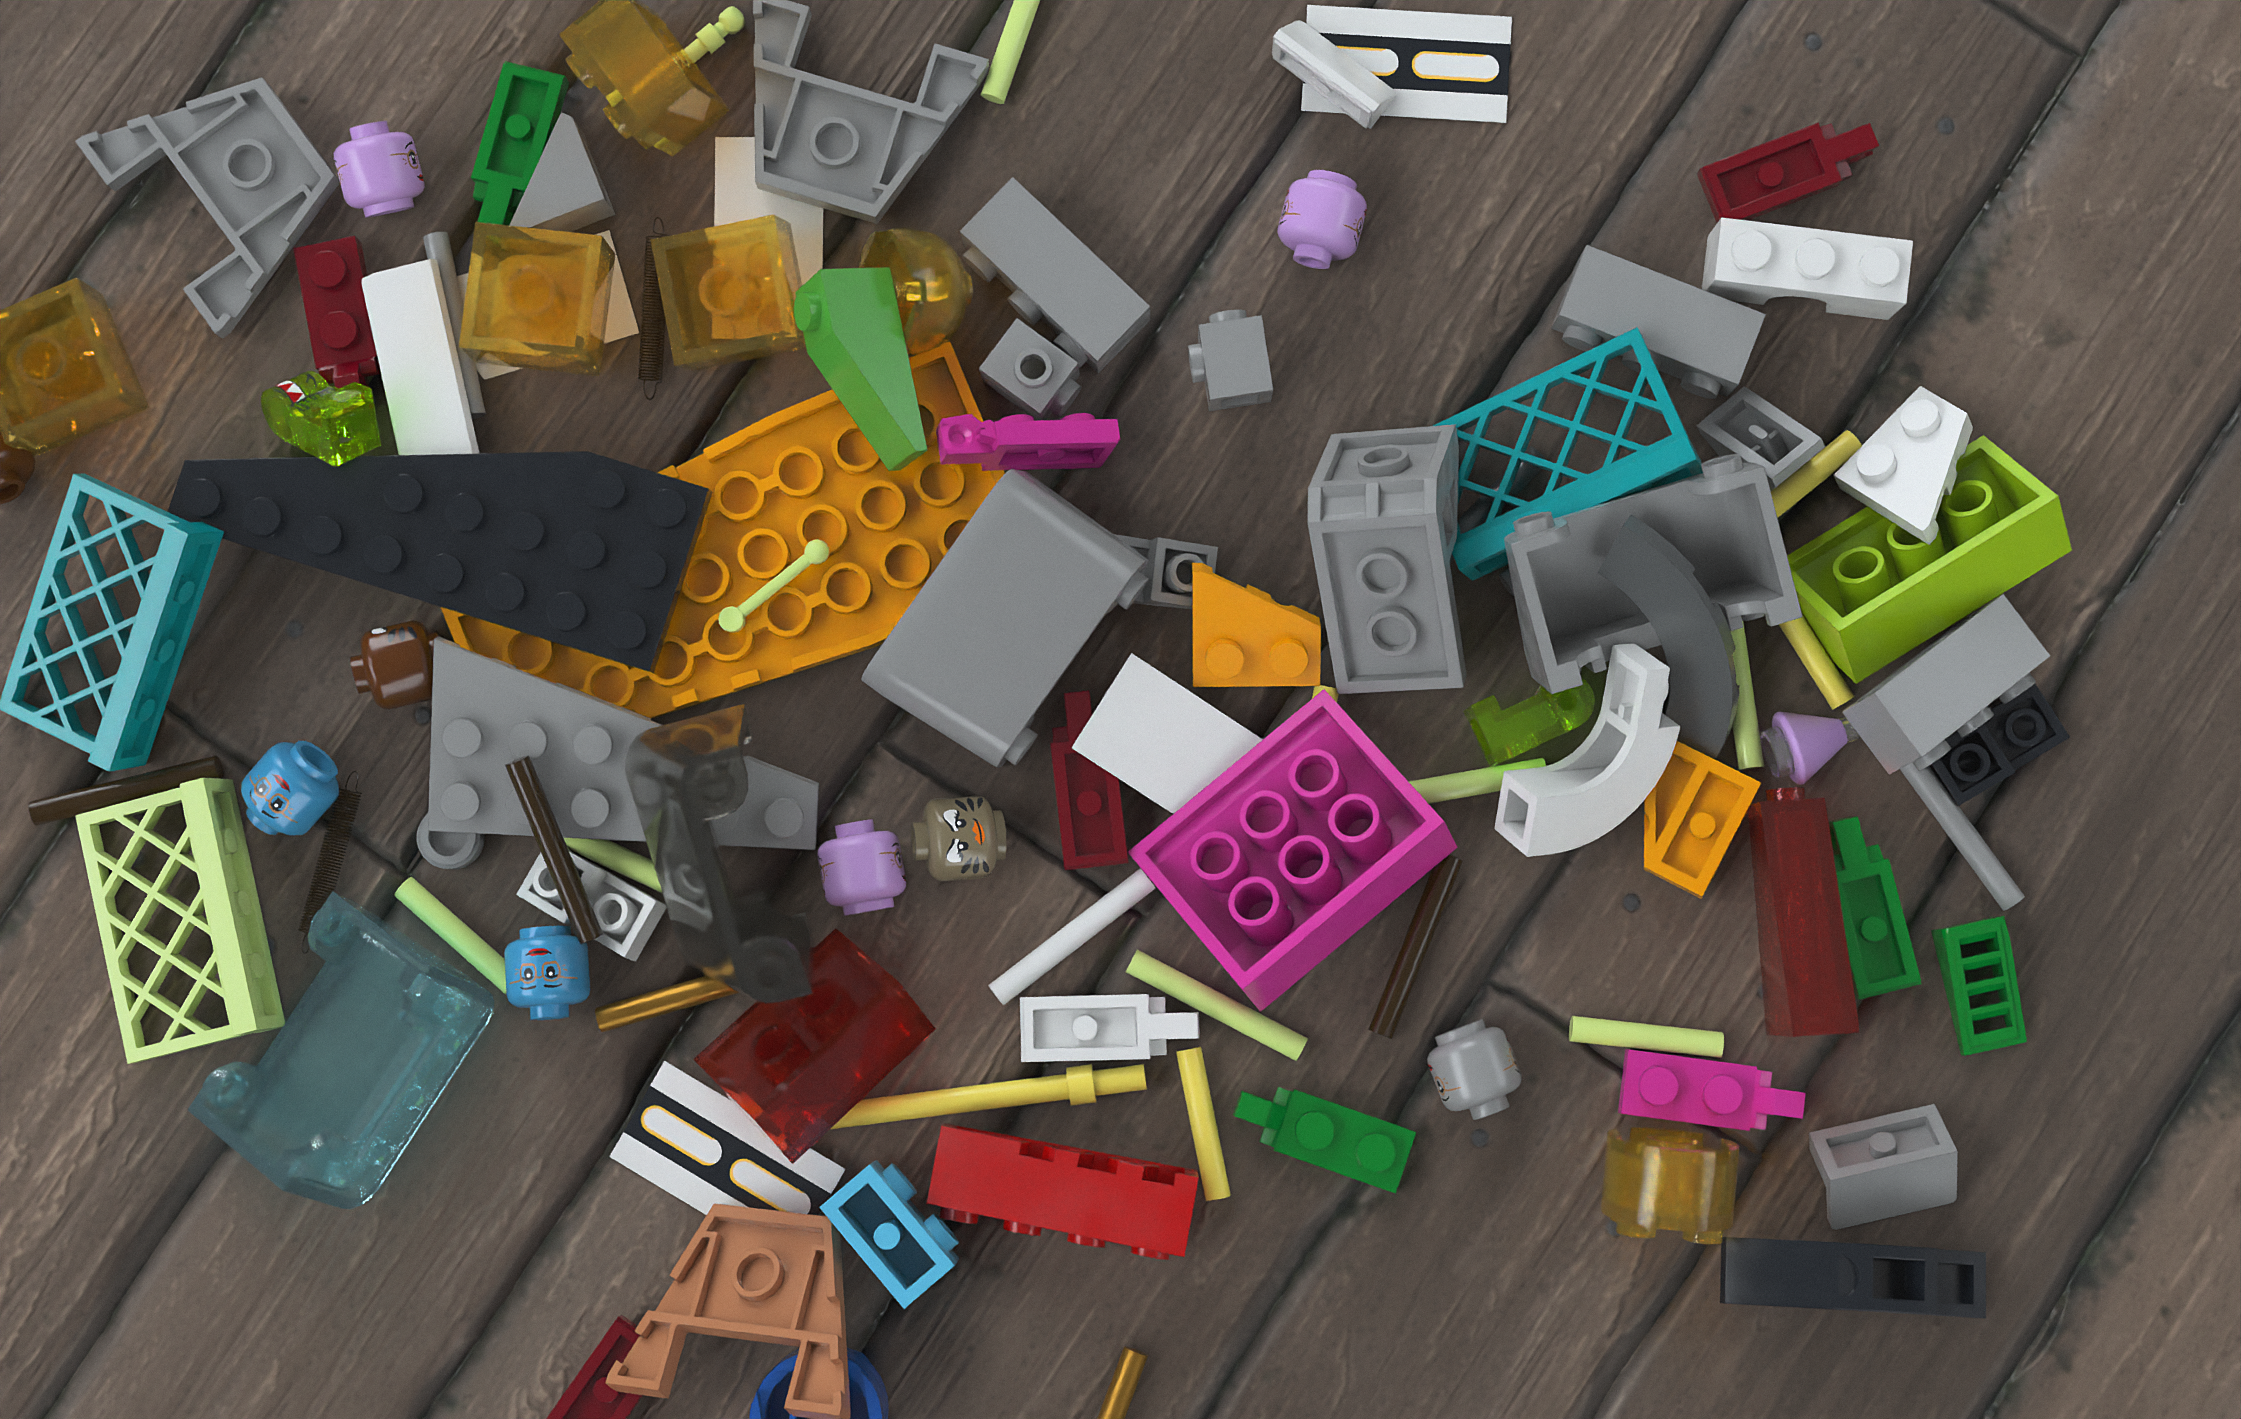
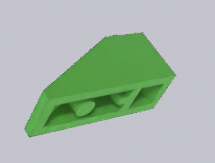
M890 267L820 269L795 292L794 318L797 327L803 331L807 353L889 471L901 470L928 450Z

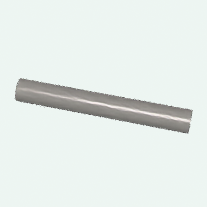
M447 232L430 233L423 237L427 259L437 260L471 418H480L485 416L486 412L449 236Z
M1910 763L1901 768L1900 771L2002 910L2005 911L2020 902L2025 897L1931 767L1928 766L1918 771L1915 765Z

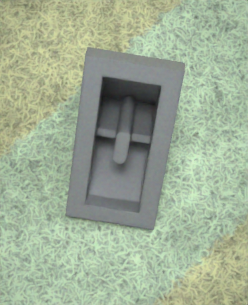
M562 112L509 225L522 242L531 246H536L615 215L584 133L573 117Z
M1745 386L1696 425L1700 434L1720 457L1740 454L1742 463H1756L1764 466L1770 491L1775 489L1825 448L1822 438Z

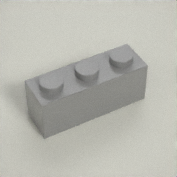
M1013 177L960 230L963 246L967 249L962 255L965 262L988 283L996 276L1013 292L1007 298L1013 308L1032 325H1035L1041 319L1058 335L1053 344L1077 361L1079 368L1087 362L1099 373L1150 321V306Z
M1586 245L1576 263L1551 329L1564 333L1562 340L1565 343L1587 352L1638 327L1658 371L1682 379L1681 387L1692 394L1715 399L1718 394L1727 397L1739 385L1766 314ZM1633 349L1620 355L1623 356L1621 363L1624 366L1640 373L1642 367Z
M2002 594L1969 614L1842 713L1889 775L1910 763H1913L1918 771H1921L1951 750L1950 745L1945 739L1957 730L1960 736L1964 737L1993 717L1994 713L1988 705L1999 697L2003 704L2030 688L2036 682L2030 672L2049 658L2050 655L2005 595Z

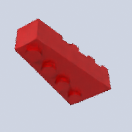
M945 1123L941 1125L926 1204L940 1206L939 1217L951 1221L977 1224L979 1215L1003 1219V1229L1011 1232L1041 1236L1042 1228L1068 1233L1067 1241L1075 1244L1105 1248V1243L1108 1241L1131 1246L1130 1253L1168 1260L1169 1254L1185 1257L1199 1176L1196 1169Z

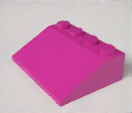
M1323 689L1129 850L1128 853L1261 1012L1458 847L1445 821L1327 691Z

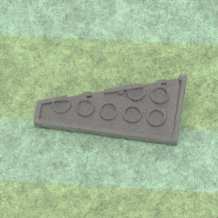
M439 636L434 639L428 831L534 836L505 767V764L529 755L563 838L816 849L819 800L818 782L748 755L745 757L707 742L706 739L685 731L683 733L651 721L649 717L561 683H553L516 669V666L496 658L490 659L464 649L459 644Z

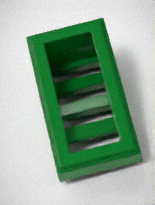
M1993 916L1931 930L1961 1056L2027 1042L2012 946L2005 916ZM1985 940L1988 952L1962 958L1960 945ZM1991 965L1994 977L1966 983L1964 971ZM1997 990L2000 1002L1970 1008L1968 996ZM2003 1015L2005 1028L1974 1034L1973 1021Z

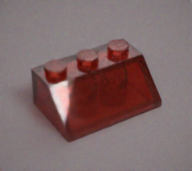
M835 928L693 1060L750 1122L794 1164L932 1034L936 1028L899 981Z

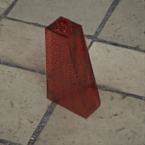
M1804 787L1765 790L1766 801L1751 804L1748 809L1766 1035L1800 1037L1859 1033L1858 1014L1825 798L1805 799Z

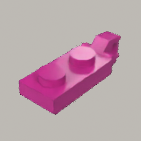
M1088 413L1071 414L1060 420L1037 421L1030 415L1017 414L1004 417L995 422L991 420L980 422L972 414L942 418L936 428L941 464L981 463L982 471L1100 468L1121 440L1117 419H1095L1093 415Z
M1625 1049L1618 1113L1750 1131V1128L1766 1130L1768 1114L1803 1119L1806 1093L1771 1088L1772 1072L1757 1070V1066Z

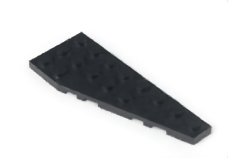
M589 451L201 459L184 461L167 512L188 522H204L224 531L222 539L654 674L713 492L699 485Z

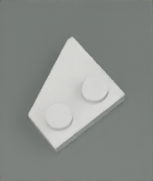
M1920 386L1834 474L1839 488L1930 545L1936 538L1939 530L1935 518L1943 495L1951 494L1957 477V460L1965 453L1973 430L1969 416L1963 410Z

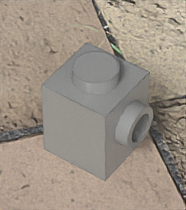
M1227 310L1210 315V323L1200 324L1198 327L1199 344L1188 345L1193 383L1205 382L1209 411L1271 402L1273 385L1262 315L1247 317L1245 310Z
M1016 318L979 367L984 383L1025 413L1034 417L1036 421L1047 420L1052 412L1061 417L1074 402L1082 388L1081 385L1075 382L1080 376L1078 362L1018 318Z

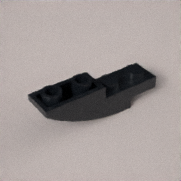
M1721 1237L1720 1303L1986 1318V1252L1878 1244Z

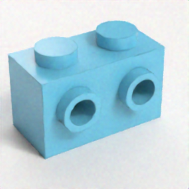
M875 1160L819 1208L905 1309L955 1266L959 1257L952 1249L959 1241L937 1214L933 1213L926 1219L910 1199L917 1194V1191L895 1164L891 1163L884 1169Z

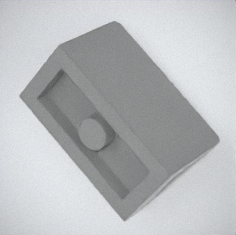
M1935 1104L1809 1132V1150L1826 1186L1827 1219L1834 1230L1950 1204L1957 1199L1958 1151Z

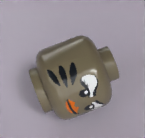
M982 796L932 799L926 804L922 822L911 823L910 836L914 861L925 860L928 872L938 881L988 877L993 872L996 861H1003L1006 858L1007 840L1003 813L1001 810H992L989 801Z

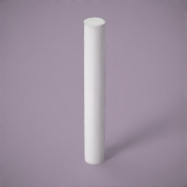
M1140 868L988 986L999 1001L1005 1005L1156 889Z

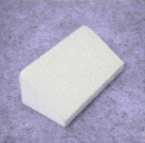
M1300 20L1294 21L1280 28L1273 36V59L1363 127L1371 129L1394 100L1396 94L1394 89L1305 22Z

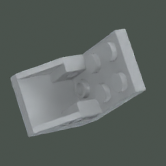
M1456 424L1331 434L1308 487L1307 523L1338 694L1464 687L1467 673L1449 562L1457 539L1459 444Z

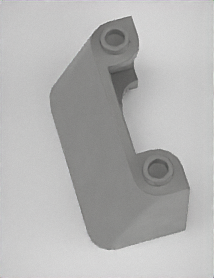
M1740 454L1725 455L1702 463L1703 473L1554 519L1551 512H1540L1515 520L1513 522L1515 532L1504 537L1524 651L1531 677L1548 692L1554 694L1583 685L1580 675L1581 667L1586 666L1594 673L1606 670L1605 662L1610 661L1613 645L1635 643L1643 650L1662 645L1648 618L1633 600L1615 584L1598 573L1622 526L1630 515L1654 529L1695 568L1692 573L1693 576L1703 587L1711 602L1719 603L1730 631L1743 628L1742 621L1754 620L1764 615L1767 624L1771 627L1801 618L1802 613L1764 466L1756 463H1742Z
M1010 469L1001 477L984 499L865 669L861 680L886 699L996 768L1002 767L1006 760L1013 765H1017L1037 737V734L1029 729L1035 719L1033 715L1105 614L1112 611L1117 604L1127 610L1142 592L1149 578L1143 575L1141 571L1149 560L1028 472Z

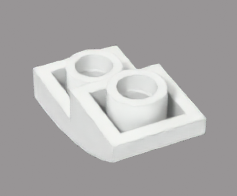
M569 850L603 932L595 940L621 956L636 962L667 905ZM540 852L516 895L562 923L571 926Z

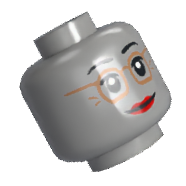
M1483 1019L1435 1037L1438 1047L1429 1053L1427 1062L1441 1100L1447 1109L1451 1111L1469 1109L1473 1120H1477L1510 1107L1506 1094L1518 1088L1522 1081V1074L1508 1038L1502 1029L1498 1027L1486 1028Z

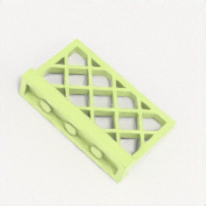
M200 778L181 783L179 788L75 815L127 1064L138 1063L252 1033L285 1027L284 1014L233 779ZM182 803L187 827L177 845H175L153 829L166 807ZM145 813L141 822L132 817L134 815ZM117 820L135 832L119 860L104 851L99 825ZM146 841L151 842L170 855L155 883H152L131 869ZM191 847H192L193 856L189 854V851H190ZM182 864L197 873L200 890L190 907L166 892ZM124 879L148 894L132 922L117 913L114 899ZM160 902L183 917L168 945H165L144 931ZM204 910H205V913H206V917H207V918H205L204 916H202V913H203ZM195 926L211 936L214 951L204 969L179 954ZM121 930L125 932L124 937H122ZM137 941L161 956L146 984L132 976L129 970L127 959ZM172 965H175L197 980L181 1008L157 992ZM217 972H218V974H219L220 980H218L217 978H215ZM208 988L224 998L229 1025L211 1029L193 1016ZM151 1003L174 1018V1021L160 1043L146 1046L140 1021ZM186 1027L195 1032V1034L180 1037Z

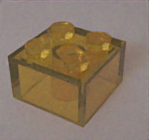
M600 0L559 34L572 51V54L566 58L569 67L586 87L592 89L596 86L609 101V104L603 108L606 117L623 137L629 139L633 136L646 150L654 146L670 156H674L730 110L660 15L640 0Z
M773 214L651 239L674 366L695 371L806 348L803 331L797 327L794 318L795 292L802 286L791 223Z
M475 222L459 348L475 363L600 376L615 252L601 235Z
M76 277L0 310V432L5 444L17 450H29L35 457L150 408L103 294Z

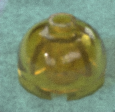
M902 227L872 233L862 248L858 268L890 267L908 356L931 351L952 339L965 317L966 309L970 305L973 296L971 278L965 271L962 261L954 249L941 237L919 229Z

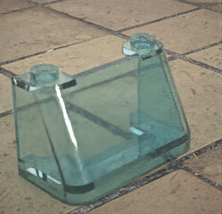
M332 891L322 908L313 917L308 933L310 949L326 961L258 1065L232 1062L217 1068L206 1078L202 1089L188 1108V1111L282 1191L342 1209H353L363 1205L372 1198L382 1186L487 1026L493 1014L494 999L488 990L472 978L355 901Z

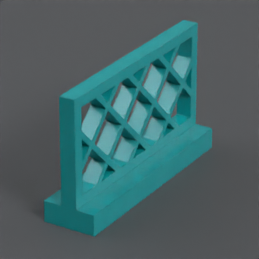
M1638 327L1433 425L1456 424L1458 440L1469 443L1458 472V503L1464 489L1494 499L1484 524L1462 533L1457 521V539L1452 555L1458 569L1472 581L1508 564L1504 537L1515 532L1513 522L1517 519L1540 512H1551L1554 519L1703 473L1701 460L1689 439ZM1633 349L1642 368L1632 393L1600 383L1608 361ZM1594 368L1590 379L1578 376ZM1563 382L1586 388L1573 421L1542 411L1550 389ZM1647 383H1649L1657 402L1642 397ZM1596 392L1628 402L1615 436L1584 425ZM1535 396L1531 407L1520 404ZM1638 406L1663 414L1672 435L1649 446L1626 440ZM1507 409L1527 416L1515 449L1484 439L1492 417ZM1538 420L1569 430L1556 463L1525 453ZM1477 424L1473 435L1463 432V430ZM1580 434L1611 444L1603 467L1590 474L1567 468ZM1480 448L1511 458L1498 491L1468 481ZM1621 449L1634 452L1617 460ZM1521 462L1552 472L1544 495L1530 502L1509 495ZM1563 476L1575 480L1559 488ZM1505 504L1517 507L1501 515Z
M85 473L73 474L0 698V710L89 753L88 762L110 772L146 765L224 531L204 522H188ZM90 495L103 501L112 527L91 536L83 516ZM125 512L134 516L127 519ZM149 522L164 529V533L156 556L144 561L132 529ZM117 537L129 569L108 578L96 546ZM81 554L93 586L72 595L64 572L68 560ZM134 579L141 602L137 615L124 620L112 588ZM97 596L109 628L89 637L76 605ZM61 613L73 645L53 654L45 631L49 619ZM114 637L122 660L117 674L105 679L93 647ZM78 654L90 687L70 695L57 663ZM40 671L44 675L54 700L53 704L42 709L23 701L30 677ZM92 696L95 697L102 715L96 736L83 730L74 707L75 704ZM59 713L60 718L54 716L53 714Z

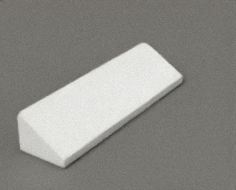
M428 259L376 272L362 278L363 293L399 455L478 454L479 449L437 260Z

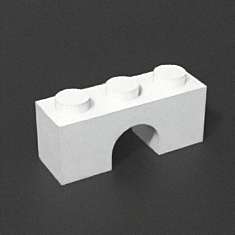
M1721 218L1708 235L1702 290L1730 301L1761 305L1768 299L1775 297L1795 296L1813 298L1827 303L1826 313L1889 320L1907 303L1913 241Z

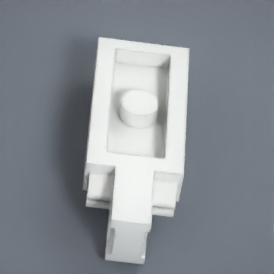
M1149 994L1020 997L1021 1062L1151 1059V1056L1167 1055L1166 1039H1196L1200 1035L1199 1012L1166 1013L1165 997H1149Z

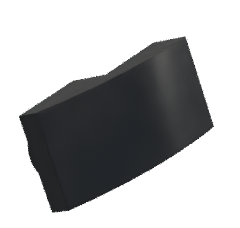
M2036 683L2005 704L2000 702L1990 708L1994 716L1971 733L1961 737L1956 730L1945 739L1950 745L1951 750L1932 763V765L1959 806L2014 774L2016 769L2070 738Z

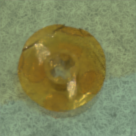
M1630 1127L1629 1140H1624L1617 1128L1611 1129L1607 1132L1601 1212L1610 1217V1220L1617 1222L1616 1232L1624 1236L1654 1238L1656 1237L1657 1229L1683 1231L1682 1238L1690 1242L1720 1244L1723 1240V1230L1733 1226L1740 1146L1731 1140L1721 1138L1720 1150L1703 1146L1704 1134L1655 1127Z

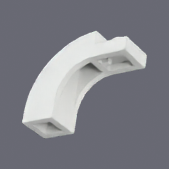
M1635 643L1613 645L1601 711L1591 733L1573 753L1554 764L1538 768L1504 771L1494 829L1524 855L1531 857L1561 853L1579 848L1605 835L1631 815L1657 784L1672 756L1677 742L1680 725L1662 713L1663 703L1668 695L1670 668Z

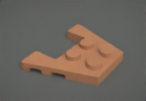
M713 1204L670 1273V1276L674 1279L673 1283L656 1310H647L635 1330L640 1336L624 1362L620 1363L616 1360L608 1373L605 1384L616 1392L669 1399L687 1333L796 1346L800 1348L784 1409L796 1417L850 1419L840 1232L827 1216Z

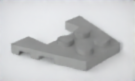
M753 0L756 104H754L755 182L758 189L878 224L987 77L990 68L989 60L934 44L916 102L909 103L794 69L812 17L810 7L788 0Z
M262 77L187 101V107L156 117L147 114L127 121L128 126L104 134L95 131L82 135L75 140L106 185L115 192L166 155L178 169L235 247L233 253L183 288L214 333L222 339L232 332L340 184V180L271 86Z

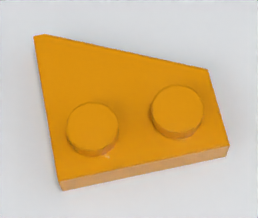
M1192 563L1193 687L1320 686L1321 623L1319 617L1294 605H1281L1275 602L1270 594L1249 584L1244 588L1213 573L1212 567L1206 564Z
M1677 741L1662 776L1644 800V870L1702 899L1761 786V782Z

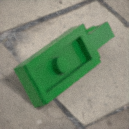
M507 61L503 63L471 175V179L475 183L473 198L483 202L476 227L481 230L486 238L509 243L513 231L509 225L561 114L569 86V81L565 75Z
M1849 816L1824 823L1832 855L1820 858L1824 873L1821 874L1853 998L1860 1000L1920 985L1921 977L1890 860L1883 858L1879 844L1866 847L1858 816Z
M1278 1087L1273 1101L1241 1091L1233 1113L1237 1118L1264 1127L1259 1142L1272 1146L1273 1151L1395 1194L1416 1132L1294 1088L1292 1091Z

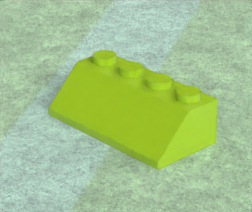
M1984 435L1968 444L1965 453L1957 460V477L1951 494L1943 495L1935 518L1939 530L1936 538L1930 545L1867 506L1787 555L1801 613L1831 660L1856 684L2072 551L2059 496Z

